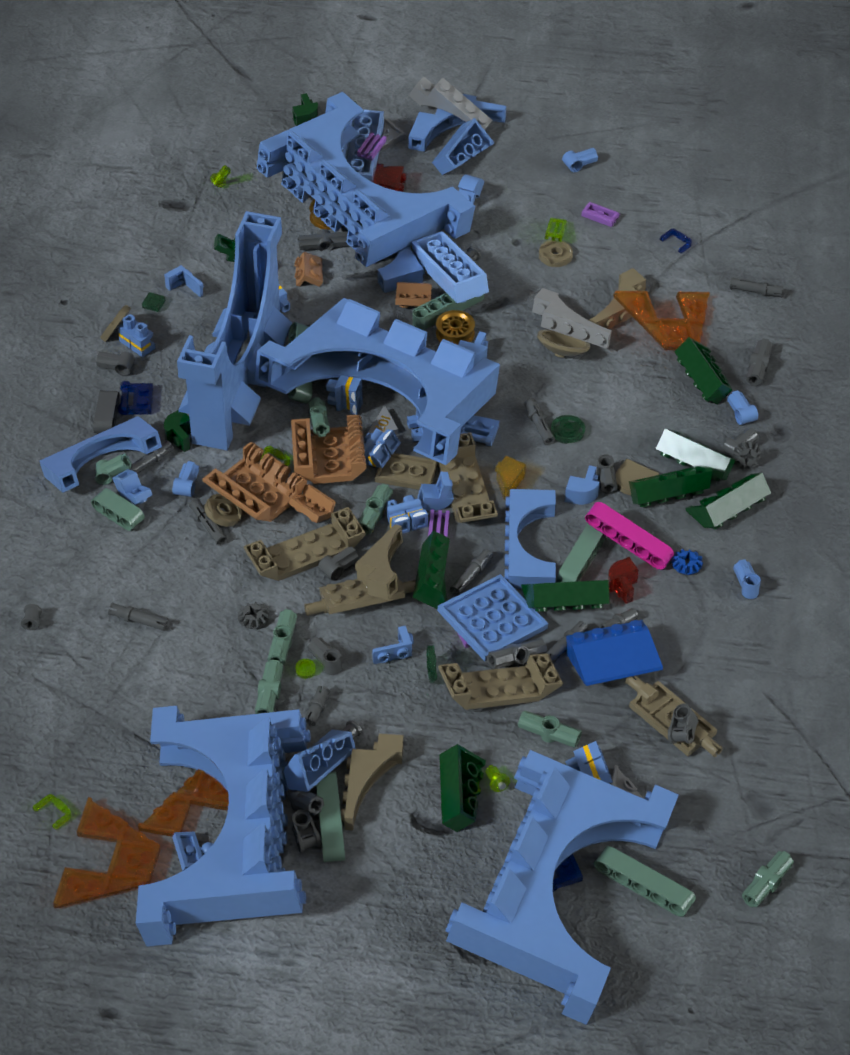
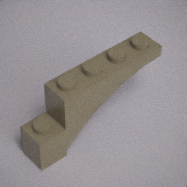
M634 268L620 274L619 289L615 297L603 311L589 319V321L610 329L644 312L645 298L642 294L645 293L646 279Z
M395 524L356 562L357 579L366 582L367 592L370 596L389 600L398 591L397 573L391 570L390 563L394 553L403 543L402 526Z
M379 733L378 742H374L373 750L352 749L351 757H347V769L350 770V773L345 775V787H348V791L343 793V804H346V809L341 811V821L345 822V830L354 831L360 805L376 781L395 765L402 764L403 735Z

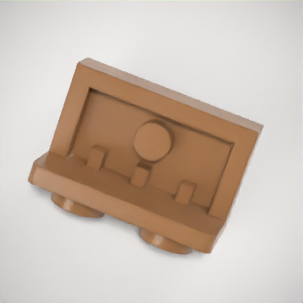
M304 251L300 257L296 258L294 263L296 267V286L300 287L306 281L320 287L323 283L322 258Z
M397 282L395 305H399L402 308L418 307L430 301L432 284Z
M310 484L305 485L303 494L291 497L289 505L294 507L296 511L303 513L316 523L331 518V513H333L336 504L333 499Z

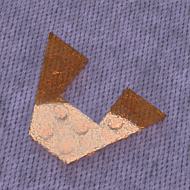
M615 291L613 297L664 350H676L688 337L699 343L701 342L700 337L702 336L709 292L677 293L676 298L684 319L657 318L647 291Z
M198 769L194 776L189 777L184 782L183 787L166 798L162 806L154 809L153 814L147 820L138 824V830L173 837L175 832H182L191 804L228 811V792L216 779Z
M88 797L77 829V836L116 842L117 844L107 874L65 867L53 902L54 908L137 889L139 885L151 883L160 853V845L148 839L142 832H137L126 821L112 815L110 810L102 808L93 802L91 797Z

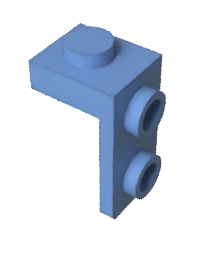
M182 265L164 274L165 286L169 291L184 283L199 297L203 296L204 286L202 281L194 277Z
M406 625L398 627V644L372 650V661L374 664L412 656L414 640L412 633H408Z

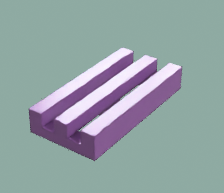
M371 132L357 151V156L372 161L385 144L386 136L381 138L379 134L374 136V133Z
M589 202L583 209L581 216L612 227L616 219L619 218L620 213Z
M431 510L428 536L433 531L434 518H437L436 532L440 533L441 519L445 518L444 536L448 537L450 511L446 510V513H442V510H438V512Z

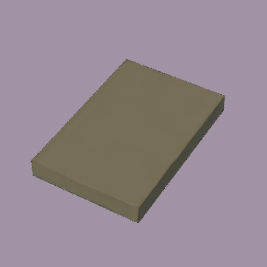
M393 453L383 468L378 467L375 482L420 490L421 484L433 483L438 462L432 459Z

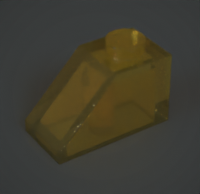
M505 456L502 462L499 461L495 469L497 472V483L504 500H506V496H510V489H516L525 478L526 471L525 463Z

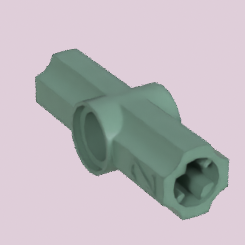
M316 397L309 402L311 426L314 434H317L319 437H325L330 432L327 408L324 401Z
M383 483L378 485L372 497L366 501V508L358 520L365 531V535L371 534L377 522L383 518V511L387 506V501L393 495V489L389 485Z
M285 609L280 612L277 626L273 630L274 637L268 655V662L270 660H278L283 665L286 662L288 650L292 646V635L297 620V614L292 610Z
M278 660L266 662L263 678L259 680L255 714L274 712L276 699H279L280 681L283 672V664Z
M523 711L518 722V728L538 734L543 741L549 743L557 741L575 748L578 746L582 735L581 730L559 723V720L551 715L542 717L528 711Z
M778 851L766 866L763 865L759 868L753 882L742 893V898L748 906L758 907L770 892L773 893L778 888L782 877L794 863L790 854L785 851Z

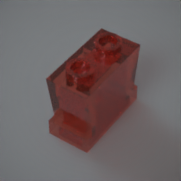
M377 163L373 183L391 190L404 192L403 183H406L407 176L404 173V166H384V164Z

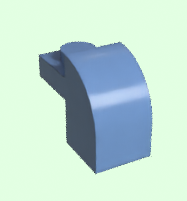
M465 174L458 185L459 192L474 204L475 197H480L484 180Z
M479 331L474 343L460 340L459 346L475 352L474 366L484 357L487 358L488 341L486 340L485 332Z
M589 465L585 479L570 476L566 487L565 502L584 505L593 502L598 497L600 482H598L599 475H596L597 467Z
M127 469L112 478L120 496L134 505L146 502L147 498L153 495L150 488L141 485L135 471Z
M441 471L436 484H421L417 498L420 499L421 506L426 511L441 510L453 502V483L449 479L448 472Z

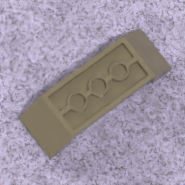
M471 432L460 434L457 455L447 465L438 462L440 472H448L449 479L452 480L454 500L450 505L455 521L459 523L498 517L494 501L489 500L475 457L476 445Z
M346 507L331 513V524L267 548L262 540L245 545L244 550L261 576L280 581L318 566L322 558L327 555L333 557L347 547L352 546L354 548L365 536V531L350 508Z
M548 653L530 655L526 666L462 673L458 663L438 666L452 699L465 710L537 702L563 685Z

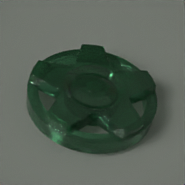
M562 415L553 420L551 433L560 443L577 442L585 434V424L576 416Z
M427 645L429 683H435L437 680L436 653L434 645Z

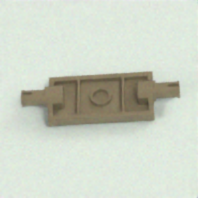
M397 577L398 591L389 600L368 595L366 582L358 579L328 584L319 587L322 597L321 601L304 604L305 613L307 616L321 612L334 614L406 598L405 594L414 592L416 580L402 583Z
M637 676L627 677L625 683L637 692L636 698L630 702L629 707L668 740V729L673 717V711L678 705L685 702L659 681L651 685L643 682ZM693 710L698 717L694 741L690 744L677 742L673 745L686 756L703 747L713 757H716V754L719 755L723 749L721 745L712 739L717 734V729Z

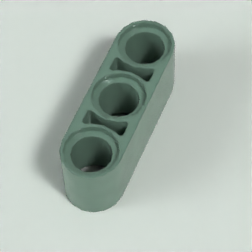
M105 488L91 500V504L97 512L128 531H131L145 518L141 509L108 488Z

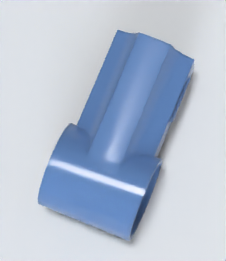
M594 148L578 153L568 151L563 155L562 161L574 173L578 172L584 165L598 161V156Z
M738 390L733 391L728 396L727 401L734 410L735 419L739 425L758 420L757 408L755 405L749 404L742 392Z
M188 461L183 464L179 477L174 479L173 494L193 497L195 481L199 473V466L194 462Z
M745 559L739 560L734 564L733 570L742 587L741 593L747 599H754L759 595L761 579L755 574L750 562H747Z

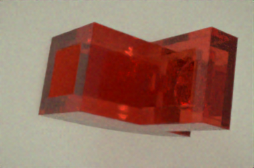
M630 557L615 562L610 567L608 575L609 592L616 591L617 595L620 598L622 597L626 604L633 602L634 588L632 584L637 583L639 572Z

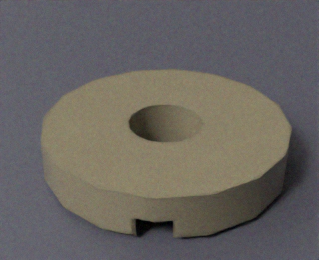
M549 240L541 244L539 249V259L547 266L562 267L570 263L573 258V249L565 241L556 242V240Z
M221 494L212 495L204 506L207 517L221 526H234L242 516V509Z

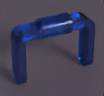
M670 229L660 237V241L663 242L671 235H674L679 240L685 242L686 244L678 250L681 254L692 245V240L676 229Z

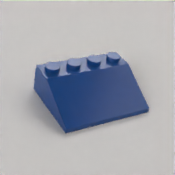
M633 620L630 623L614 624L610 627L595 628L591 631L576 632L566 636L567 656L585 686L663 670V665L650 631L643 620Z

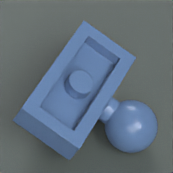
M195 831L175 832L172 837L182 871L199 860L213 845L212 842H206L199 847Z

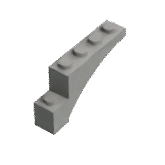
M423 77L408 95L420 106L427 105L439 108L459 117L465 122L475 118L484 130L493 121L444 78L436 85H433L428 79Z
M542 288L535 296L532 312L542 315L541 327L606 349L608 348L612 330L599 326L571 310L559 298V293Z

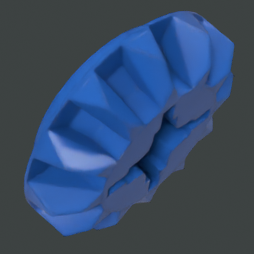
M681 549L680 552H675L672 557L673 568L681 574H695L701 570L703 565L702 556H699L698 552H692L691 549L688 551ZM687 558H689L690 561H689V563L686 565L685 560H686Z

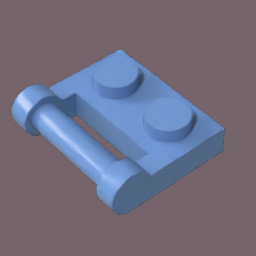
M473 415L461 427L460 434L471 432L474 441L485 443L486 446L491 447L500 421Z

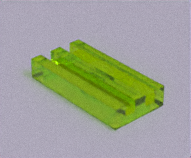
M550 218L545 239L548 240L549 237H552V240L555 241L556 238H559L558 241L562 242L567 220ZM553 222H555V223H556L555 229H554V232L552 233V232H551V229H552V226H553ZM560 223H562L560 233H557Z

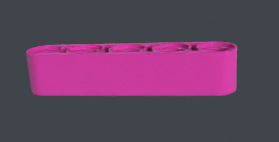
M595 502L585 516V520L590 526L656 569H664L674 555L670 546L602 502Z

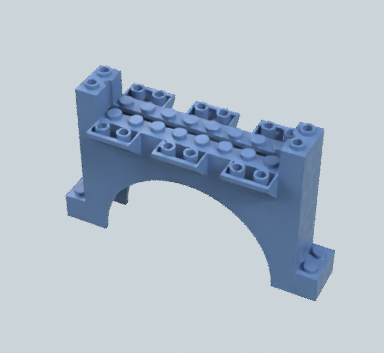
M344 92L327 98L325 114L261 141L259 144L256 169L266 178L283 171L281 184L297 199L304 203L309 196L314 198L313 213L320 217L334 232H337L342 225L348 229L346 243L356 251L355 258L365 267L411 246L412 241L435 234L443 229L454 239L470 232L475 205L453 186L431 193L400 192L369 181L350 166L342 150L348 143L360 136V133L350 125V121L364 113V110Z
M245 212L235 234V263L228 306L222 311L212 334L217 339L208 345L204 352L195 350L193 336L189 335L177 360L178 377L186 379L187 385L186 394L178 410L179 412L189 414L192 444L228 451L233 439L232 422L250 426L261 400L260 396L248 387V384L266 387V385L255 381L257 350L269 340L283 346L288 336L292 322L280 312L277 244L282 235L281 217ZM249 332L250 342L243 356L236 363L237 356L241 352V347L247 339V333Z
M346 298L340 300L286 347L269 340L257 350L255 381L284 394L308 382L327 378H339L342 375L378 383L403 395L418 410L421 417L417 420V424L424 428L422 437L413 451L444 465H447L457 455L461 427L496 394L500 368L499 363L485 357L474 366L475 352L445 339L441 341L437 351L426 348L427 332L398 319L394 320L389 331L379 327V311Z
M178 706L153 708L150 743L160 744L161 746L160 766L189 767L210 775L227 790L229 805L227 817L219 836L199 860L170 878L151 884L139 885L136 926L147 947L172 944L173 935H176V925L303 913V904H306L305 890L302 891L301 879H297L294 870L286 871L285 868H282V861L279 853H284V844H287V833L284 830L285 826H288V817L286 813L284 814L283 803L281 802V800H286V791L288 789L283 770L289 763L285 761V753L304 751L307 749V742L311 741L310 731L306 730L305 717L302 718L299 709L185 721L183 713L180 714Z
M530 750L527 757H522L514 779L517 780L515 788L533 796L526 815L521 821L483 911L461 903L458 910H453L445 930V932L449 933L446 941L564 993L561 1005L565 1007L562 1014L587 1025L611 968L600 963L581 949L563 926L553 897L554 871L574 852L600 842L626 841L656 849L663 829L665 830L678 794L655 785L652 792L647 791L643 799Z

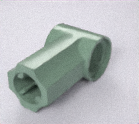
M124 453L111 460H99L96 463L95 481L102 485L111 483L112 477L131 468L129 457Z

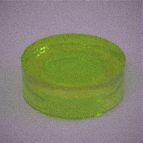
M301 659L296 663L297 676L303 679L314 676L316 666L311 659Z

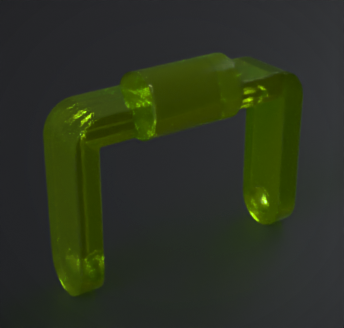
M266 446L263 449L262 458L270 452L277 458L284 460L283 463L286 466L290 465V457L284 452L272 446Z
M48 794L33 806V810L36 812L51 801L55 807L62 813H65L64 816L52 825L56 830L71 818V811L61 799L56 798L53 794Z

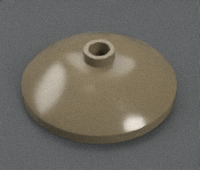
M549 329L540 330L537 335L539 341L549 351L555 353V356L560 358L584 354L590 349V343Z

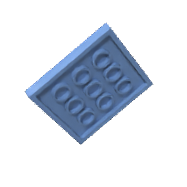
M501 574L438 605L437 609L443 618L484 661H487L490 651L505 648L512 643H522L548 629L547 621L538 612H535L534 608H528L526 600Z

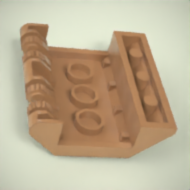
M347 415V427L330 428V432L325 437H319L317 434H314L313 429H310V418L291 420L294 471L314 484L353 481L365 471L366 458L364 455L363 431H361L363 426L360 415Z
M250 442L243 447V459L225 473L214 469L202 478V481L256 520L271 522L291 506L289 505L291 497L302 494L307 484V479L296 472H293L288 478L291 468L269 453L265 454L262 458L263 449Z

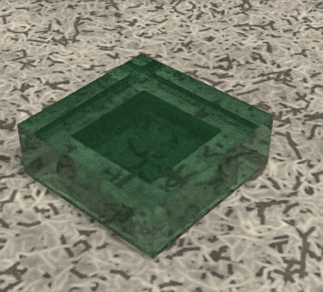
M149 292L142 302V308L159 312L166 301L165 296Z

